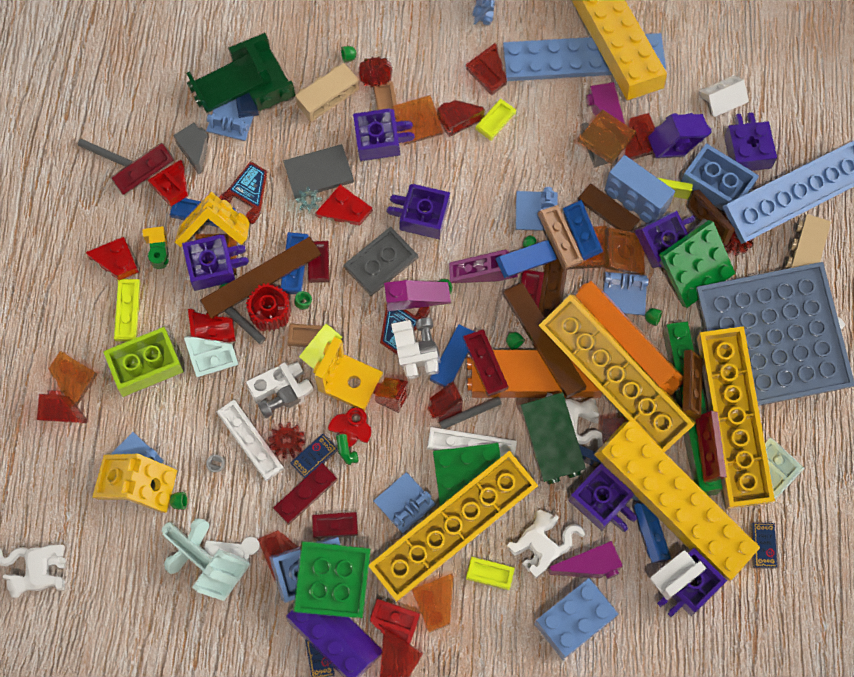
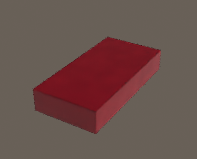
M313 241L321 256L308 263V283L330 282L329 241Z

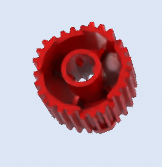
M263 283L262 286L258 285V288H255V292H251L252 295H249V299L246 302L250 320L260 331L268 330L270 332L271 330L275 331V329L279 330V327L283 328L288 324L289 317H291L288 294L285 291L283 292L282 288L279 289L278 286L274 287V285H269V283L267 285Z

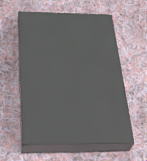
M342 144L283 160L295 199L333 189L340 184L343 186L354 183Z
M390 226L347 261L343 267L370 296H373L384 287V283L390 282L418 259V254Z

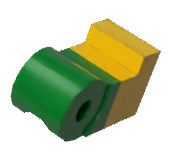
M164 227L142 229L145 242L150 243L148 259L155 269H164L169 263L167 236Z

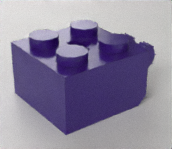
M388 108L353 114L360 161L400 156L399 143L412 141L415 138L412 132L397 133L410 130L413 124L411 121L396 122L393 109Z
M750 112L747 114L748 123L744 124L741 114H735V125H729L725 133L728 157L751 171L772 169L777 159L769 121L756 122L754 113Z
M673 113L667 116L666 120L654 129V132L648 136L656 158L685 157L704 138L709 136L712 130L707 125L703 114L688 113L678 115Z
M411 184L409 185L406 197L395 194L390 197L392 203L404 206L403 208L389 206L386 211L392 216L400 217V231L440 240L450 204V192Z
M673 211L634 230L652 268L661 267L659 264L661 261L659 254L687 236L694 229L692 228L687 232L684 226L695 220L694 215L681 220L678 211ZM664 236L667 237V241L665 242L663 240Z
M216 235L182 243L190 282L194 291L230 283L235 280L233 269L246 266L249 263L246 257L231 260V256L243 254L246 249L243 245L228 248L225 235Z
M602 464L573 492L569 499V502L601 531L610 522L621 531H627L626 523L617 516L619 512L632 522L638 519L634 512L626 506L634 496L633 492ZM597 494L599 496L601 494L604 495V501L599 500Z
M695 548L688 553L696 564L701 561L706 569L694 578L696 583L693 586L688 583L672 596L678 604L669 610L668 615L670 617L681 607L692 616L727 582ZM663 597L657 604L660 607L664 606L669 599L666 600Z

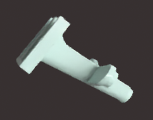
M198 518L191 523L189 536L185 535L173 523H166L162 528V535L176 546L179 551L165 560V570L170 574H174L190 559L203 571L192 587L198 593L225 601L250 563L244 558L220 549L214 557L203 550L199 545L209 529V523L204 519Z

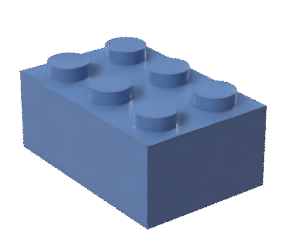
M706 143L684 173L681 182L693 184L692 192L700 189L715 207L725 212L722 206L750 193L759 175Z
M626 155L609 172L604 189L611 198L619 200L626 209L637 213L646 223H650L664 215L669 209L675 190Z
M335 536L315 542L340 545L339 538ZM300 547L269 557L281 600L285 603L293 601L295 597Z
M588 578L540 616L534 625L560 658L564 660L614 620L618 613L591 579Z

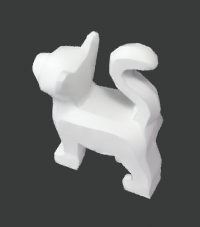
M590 398L584 402H577L572 399H565L578 444H586L593 438H596L600 448L606 442V436L601 431L591 430L583 436L577 433L579 417L593 423L599 422L597 417L600 414L598 413L596 400Z
M540 509L535 513L534 524L524 531L516 543L510 542L507 547L514 556L521 554L529 548L535 556L531 560H525L522 565L535 578H538L548 569L551 562L569 551L572 547L573 533L584 537L585 531L581 526L571 524L566 527L563 532V544L558 546L545 535V532L557 524L559 517H554L549 512H544Z
M48 545L29 549L20 547L14 549L8 557H3L2 550L0 549V566L13 564L19 556L25 558L26 576L15 574L3 575L11 597L18 598L26 591H41L49 587H55L59 591H64L65 580L61 577L50 576L49 566L57 565L59 569L66 567V559L63 558L65 546Z

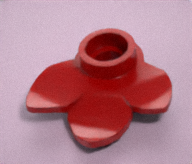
M358 407L349 409L346 414L336 415L328 426V430L331 432L347 435L349 448L358 439L361 442L368 443L372 435L371 427L366 422L367 415L363 409ZM354 416H359L360 420L358 422H354L352 418Z

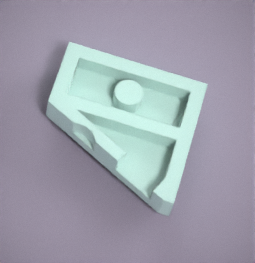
M191 336L184 337L196 377L238 365L232 343Z
M770 437L766 441L765 447L774 498L777 499L804 470V467Z

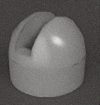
M211 455L206 462L207 468L211 472L222 471L225 467L224 458L220 455ZM212 460L221 462V467L218 465H212Z

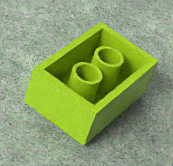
M165 326L103 351L122 397L184 372Z

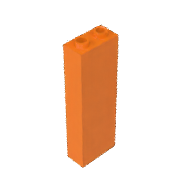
M590 281L579 288L575 296L657 385L672 395L683 384L684 376L595 283Z
M493 350L509 388L489 397L486 394L471 357H467V370H471V378H467V391H471V398H496L498 396L499 398L547 397V393L554 395L562 392L537 350ZM571 360L587 387L586 390L569 398H601L602 392Z

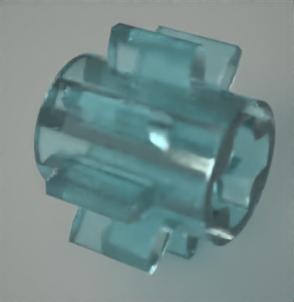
M309 186L305 192L299 190L301 198H297L296 203H301L300 211L305 208L310 214L311 209H319L316 203L321 202L322 198L316 197L318 190L310 191ZM306 196H311V204L303 201L306 200Z

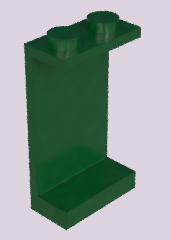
M265 33L228 47L231 61L233 62L249 54L244 44L252 41L272 81L249 92L258 111L295 97L293 82L288 81L270 49L268 37Z
M252 41L244 44L249 54L197 80H194L190 71L186 73L190 80L186 83L192 93L196 92L197 95L194 96L198 107L203 106L206 113L272 81Z
M563 392L518 405L520 414L524 416L540 469V480L542 482L547 481L549 485L559 482L560 477L568 475L569 478L581 475V471L585 470L586 467Z

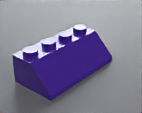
M293 610L286 615L287 622L342 677H361L384 653L349 617L294 612Z

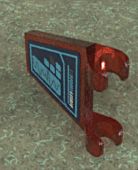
M250 161L227 191L219 197L221 200H226L229 203L235 197L252 207L246 214L248 222L252 225L255 224L261 214L267 170Z
M386 304L380 344L398 355L391 324L411 320L414 331H416L415 322L429 315V306L420 307L417 314L413 315L406 309L387 312Z

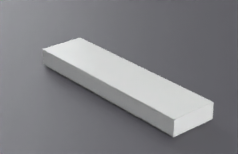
M232 400L216 411L266 482L284 470V467L235 400Z
M431 427L427 450L436 451L499 443L500 457L508 451L515 457L517 441Z

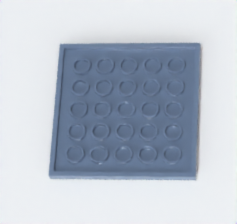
M823 262L696 288L706 331L744 326L758 406L854 387V378Z

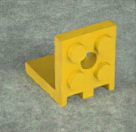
M210 192L179 225L174 243L182 247V243H186L209 219L242 245L247 240L250 223L245 215L242 213L238 214L233 210L229 202L221 200L214 193Z
M334 337L331 343L328 342L323 351L325 356L321 362H317L313 371L317 389L319 392L365 411L383 376V372L344 355L342 340ZM356 378L361 383L357 388H351L348 382Z
M140 454L103 455L92 497L98 500H129L160 513H167L177 470ZM152 480L155 482L154 490L150 486Z

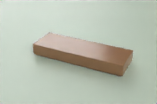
M556 205L539 211L538 216L563 270L581 264L584 260L559 206Z

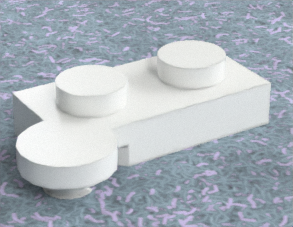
M254 537L245 538L242 545L206 540L204 550L214 557L220 549L244 558L249 562V556L259 551L260 544Z

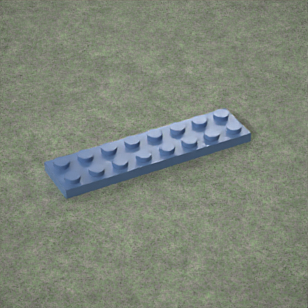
M645 34L666 70L662 34ZM592 37L503 42L506 81L612 75Z
M854 141L722 206L731 225L735 228L734 231L740 243L743 244L854 187Z

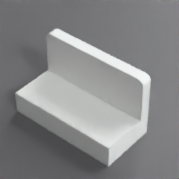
M731 76L699 91L700 97L709 102L711 114L714 117L749 101L744 79L737 76Z
M683 551L655 573L650 580L668 600L701 574L706 567L701 561L696 564L689 554Z

